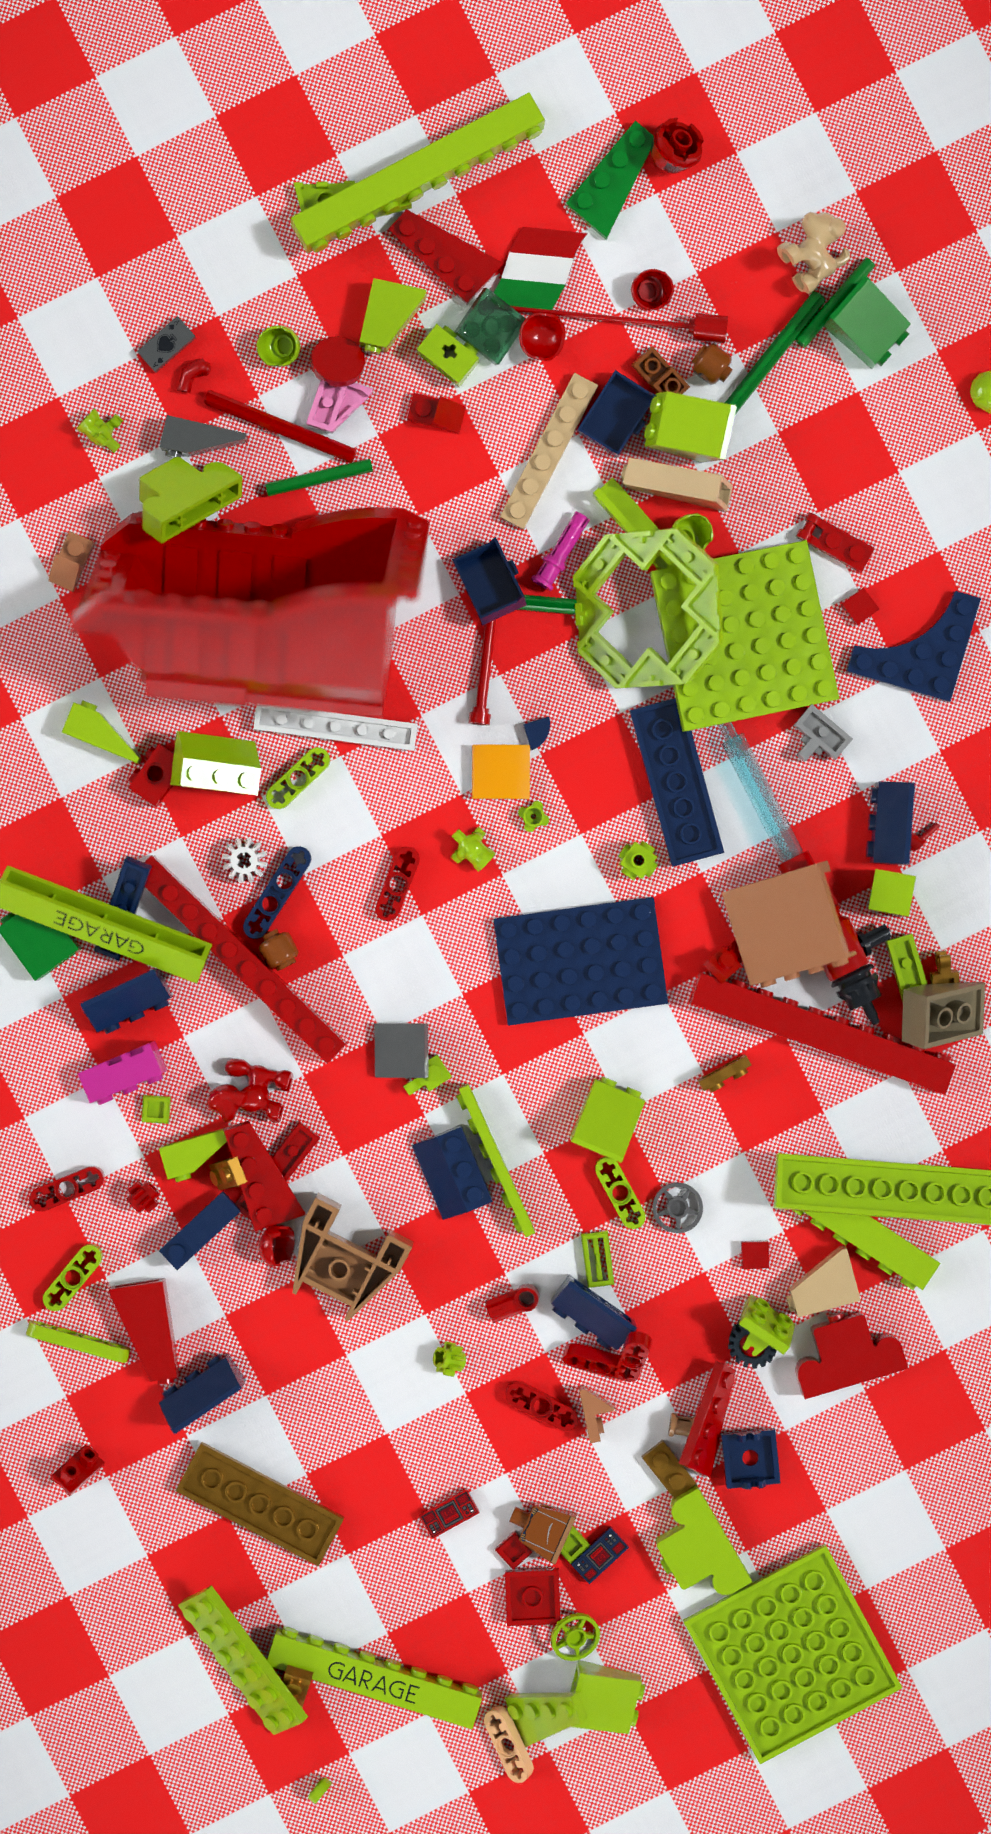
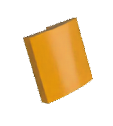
M472 745V799H530V745Z

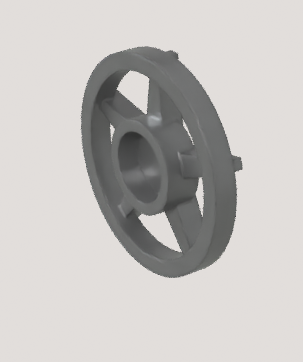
M680 1182L670 1183L657 1192L653 1201V1215L657 1223L666 1231L684 1233L693 1229L699 1223L703 1214L702 1199L699 1193L690 1185ZM673 1187L688 1189L682 1197H673L667 1191ZM664 1192L669 1202L666 1209L657 1213V1202ZM690 1192L698 1200L699 1212L688 1206L686 1200ZM669 1214L675 1218L677 1229L665 1225L659 1216ZM687 1214L697 1215L692 1224L680 1229L681 1218Z

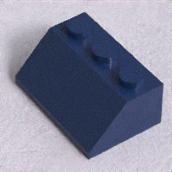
M879 781L875 783V787H871L870 803H874V811L868 817V830H872V839L867 841L866 857H870V863L909 865L915 783Z
M156 968L81 1003L80 1006L97 1032L104 1030L108 1034L121 1028L119 1025L121 1021L129 1019L130 1023L144 1017L143 1011L153 1007L154 1011L170 1005L168 999L172 998L173 995L162 971Z
M462 1125L412 1145L443 1220L467 1213L493 1202Z
M570 1274L550 1300L554 1306L552 1310L564 1319L569 1316L575 1320L574 1326L585 1334H588L589 1331L598 1337L596 1341L608 1350L613 1347L618 1351L624 1344L627 1335L630 1332H635L637 1329L635 1320Z
M220 1354L216 1355L206 1363L208 1367L202 1372H199L198 1369L194 1370L184 1378L186 1382L177 1388L174 1384L161 1393L163 1398L160 1400L159 1405L174 1435L243 1388L246 1379L229 1354H226L224 1357H221Z

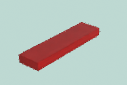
M300 1121L271 1157L286 1181L321 1138ZM242 1194L235 1204L241 1210L240 1213L251 1221Z

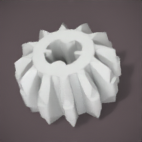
M238 838L236 839L237 849L231 844L227 845V849L232 852V855L223 854L222 858L231 862L223 865L224 870L233 868L228 875L230 879H233L239 873L238 882L243 883L245 874H247L249 882L252 883L254 882L253 872L259 877L263 876V872L258 869V866L267 867L268 863L259 861V858L267 856L266 851L257 854V851L262 846L261 843L258 842L251 848L252 839L247 838L245 847H243L241 839ZM242 853L244 856L247 853L251 856L249 858L251 865L248 868L246 865L243 868L239 865L241 863L239 856Z

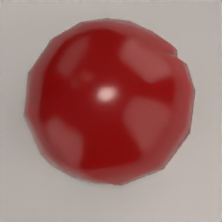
M658 269L644 270L633 279L631 285L633 301L640 308L649 311L661 309L669 304L674 293L672 279L666 272Z
M274 1225L264 1231L259 1240V1253L263 1262L270 1266L281 1267L279 1263L291 1260L295 1246L293 1229L288 1226Z

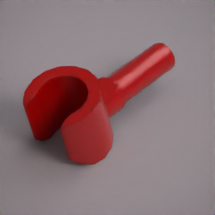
M935 822L920 837L912 833L910 850L917 851L920 849L925 840L939 829L940 825Z

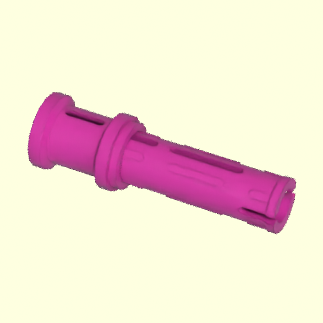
M577 511L574 512L550 554L543 557L544 563L538 573L531 577L534 583L548 591L553 590L552 584L558 574L565 570L564 562L590 519Z

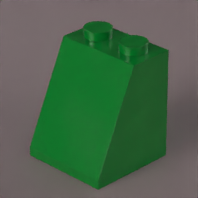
M865 275L829 316L824 328L873 369L877 363L882 366L892 355L888 350L894 343L900 346L910 333L906 330L911 323Z

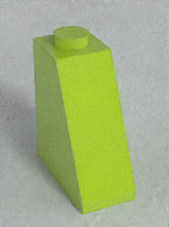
M373 278L360 337V346L365 348L364 351L380 355L381 351L388 352L426 301L427 290Z

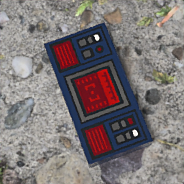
M610 1526L571 1565L590 1584L621 1556L629 1546Z

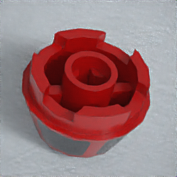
M678 118L668 119L656 128L651 146V157L654 163L661 170L671 174L680 173L693 167L700 161L703 153L702 143L704 139L700 131L692 123L687 126L682 122H677Z

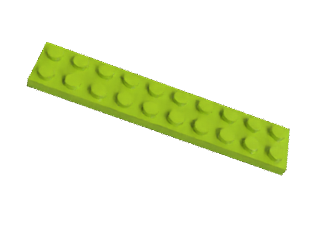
M778 1153L776 1154L774 1209L991 1226V1170Z

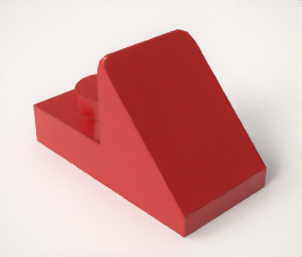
M414 392L407 420L459 434L466 407L441 396L437 399Z

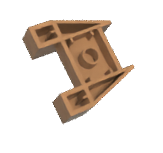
M317 1193L303 1221L292 1293L296 1295L302 1282L349 1305L350 1307L344 1319L349 1321L400 1272L414 1241L389 1230L376 1255L329 1231L342 1204Z

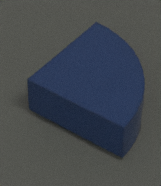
M549 717L523 724L531 751L541 746L546 740L550 731Z

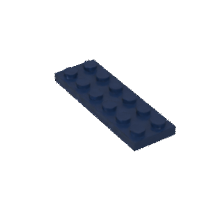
M676 698L630 710V716L671 866L674 867L724 853L692 731L682 732Z

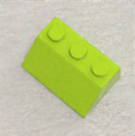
M182 731L176 732L170 785L258 795L261 766L255 741Z

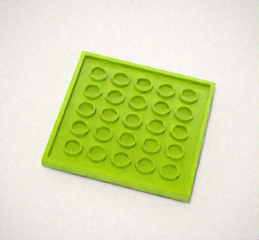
M807 540L713 559L719 564L723 644L690 684L673 685L682 732L810 706L811 704L838 700L839 694ZM677 566L649 572L668 663L700 625L681 607L697 585Z
M826 1544L817 1547L733 1594L683 1619L687 1630L759 1764L774 1758L902 1689L898 1678Z

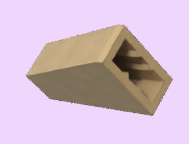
M629 458L628 464L624 465L621 475L623 484L628 489L724 512L728 510L733 485L723 475L635 458Z

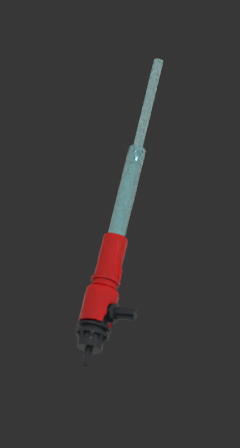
M732 722L719 724L726 739L722 746L781 861V864L778 865L781 874L814 865L815 863L809 851L803 852L744 733L738 735ZM829 888L848 951H856V955L848 958L849 963L833 968L832 963L823 965L824 972L830 982L833 981L831 987L838 986L839 990L835 993L838 998L846 1002L850 1011L862 1006L867 1018L875 1025L880 1020L871 1001L882 996L877 986V973L871 974L870 972L874 965L867 964L869 962L866 957L872 954L871 948L892 938L891 931L883 924L865 934L861 931L856 932L850 919L841 916L838 910L841 906Z

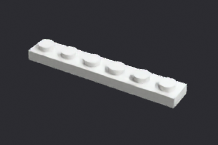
M256 705L253 729L415 751L418 724L326 711Z

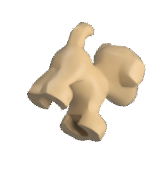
M809 212L804 216L802 226L806 239L801 244L784 242L777 247L778 255L786 264L791 261L792 265L803 261L808 265L807 273L799 272L792 277V281L799 291L806 292L807 294L812 293L823 279L831 276L837 268L844 266L850 259V252L847 248H843L837 258H833L827 251L826 247L836 242L846 230L843 220L835 218L827 212Z

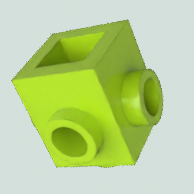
M641 841L640 844L633 842L631 846L626 844L618 855L622 859L619 863L623 867L621 872L632 880H635L636 877L643 879L645 875L650 878L658 866L654 862L657 858L653 854L655 849L644 841ZM636 855H641L644 858V862L640 866L634 863Z

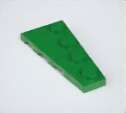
M637 121L630 126L566 202V206L606 240L651 151L653 135Z

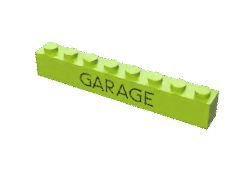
M8 865L0 879L1 909L188 981L198 983L212 947L211 943Z
M291 1627L277 1628L267 1658L271 1667L286 1671L287 1665L313 1672L312 1680L473 1729L482 1701V1692L478 1691L479 1688L469 1683H463L462 1686L453 1683L451 1678L444 1675L430 1676L427 1675L426 1670L418 1667L408 1669L402 1667L400 1662L393 1659L379 1660L375 1658L376 1656L373 1653L367 1651L357 1653L351 1651L349 1646L342 1643L331 1645L325 1643L323 1638L316 1635H309L308 1637L300 1635L296 1629Z

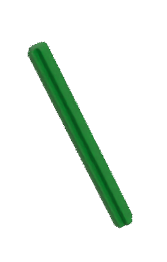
M814 291L811 293L726 400V404L736 406L735 415L825 303L826 299L819 292Z

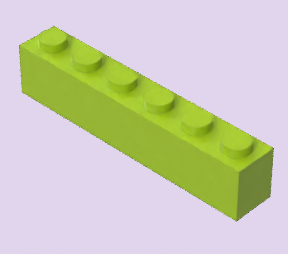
M792 1210L800 1216L803 1212L811 1216L812 1220L810 1222L822 1231L827 1227L835 1232L833 1238L845 1246L850 1242L858 1247L855 1252L869 1261L873 1257L880 1263L877 1267L889 1275L896 1272L902 1276L900 1282L912 1290L916 1286L924 1290L941 1264L871 1216Z

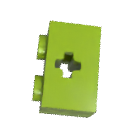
M436 324L417 348V354L456 386L460 387L478 365V351L466 342L463 345L455 339L457 334L446 325L442 328ZM454 349L455 358L449 356L446 359L444 350L451 351Z

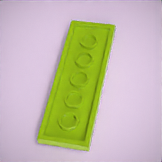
M212 1585L184 1599L178 1605L185 1619L193 1625L199 1633L200 1639L207 1644L215 1655L216 1661L224 1667L231 1677L233 1684L241 1690L249 1706L255 1709L263 1720L264 1726L273 1735L301 1724L308 1717Z

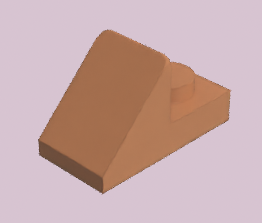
M69 531L59 555L55 554L48 581L74 592L95 542Z
M578 1386L590 1444L600 1442L599 1434L604 1433L602 1418H596L595 1415L616 1411V1406L586 1386Z

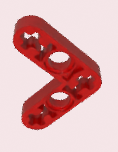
M630 1332L627 1335L620 1355L577 1343H570L565 1346L562 1360L565 1364L574 1368L622 1381L633 1382L638 1379L651 1346V1337L643 1332Z

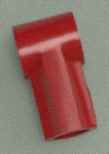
M523 1284L517 1289L486 1300L485 1304L492 1322L496 1323L524 1311H532L537 1306L540 1295L537 1287L534 1285ZM522 1292H531L534 1296V1301L530 1304L523 1303L519 1296Z

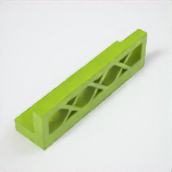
M611 478L603 487L593 492L594 499L625 533L659 530L614 478ZM663 552L652 563L658 570L676 566Z

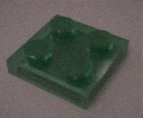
M483 288L454 333L473 346L494 365H499L518 337L521 325L526 318L491 290Z

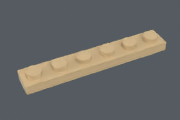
M576 373L573 374L500 515L501 519L522 530L525 529L598 388L597 384Z

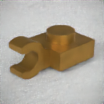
M946 950L936 951L935 961L938 971L930 972V984L959 983L958 970L951 969L950 954H947Z

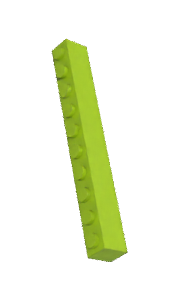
M529 92L291 217V226L307 254L312 251L314 253L320 252L329 245V242L336 238L338 240L345 239L352 234V230L359 226H362V228L367 227L376 221V217L384 213L390 215L400 208L399 204L407 200L410 203L415 202L429 189H440L447 184L448 179L454 176L459 178L471 171V167L479 163L481 165L489 163L495 158L496 154L503 150L505 153L512 151L519 145V142L526 138L532 140L538 137L544 129L545 119Z

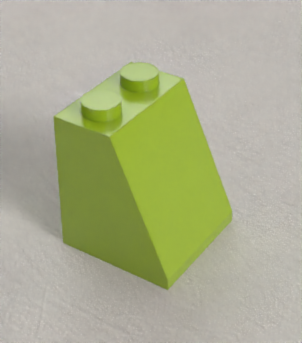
M668 391L656 393L650 404V411L652 412L650 423L646 426L644 432L646 439L645 447L701 463L725 460L736 411L735 405Z
M602 1076L601 1080L594 1078L570 1135V1140L575 1144L622 1163L645 1099L640 1097L642 1092L627 1087L624 1091L615 1087L617 1082Z
M578 1660L570 1692L579 1693L587 1719L572 1727L629 1734L631 1726L635 1727L639 1711L635 1710L637 1700L642 1701L645 1691V1684H641V1675Z

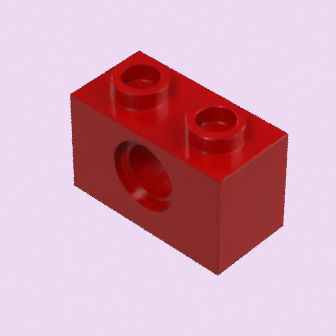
M158 744L157 747L152 746L144 756L146 763L142 769L136 768L128 781L131 784L128 788L153 806L158 807L173 786L170 784L174 753L162 744ZM159 766L163 770V777L161 780L154 782L150 779L149 773L153 767Z

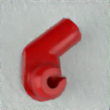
M199 358L184 366L177 390L190 394L194 378L199 375H209L211 371L210 363Z

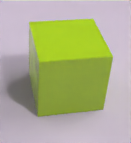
M876 869L868 910L909 917L916 876Z

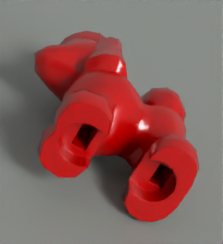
M235 1058L228 1060L225 1064V1072L232 1077L247 1076L249 1078L248 1086L241 1091L230 1084L215 1087L208 1097V1108L220 1113L225 1122H231L238 1110L250 1113L263 1111L266 1113L269 1121L280 1123L284 1107L279 1102L269 1100L268 1085L273 1083L278 1089L289 1092L293 1082V1073L288 1070L273 1071L261 1065L252 1066L244 1059Z

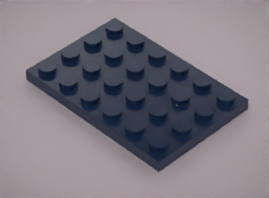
M654 897L493 919L508 1026L668 1004Z

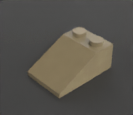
M985 983L926 984L904 989L902 1041L922 1049H927L983 1035Z

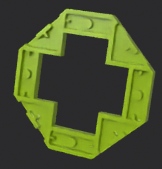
M680 528L606 534L573 575V588H576L577 603H575V618L579 629L578 653L615 689L690 684L723 644L719 564ZM663 552L697 585L681 607L700 625L669 663L653 648H647L633 666L599 633L614 611L596 593L626 555L642 570H648L660 553Z

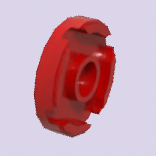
M329 337L321 340L314 347L311 355V368L315 376L320 381L324 380L333 387H346L354 384L363 373L365 367L364 353L359 345L344 337Z

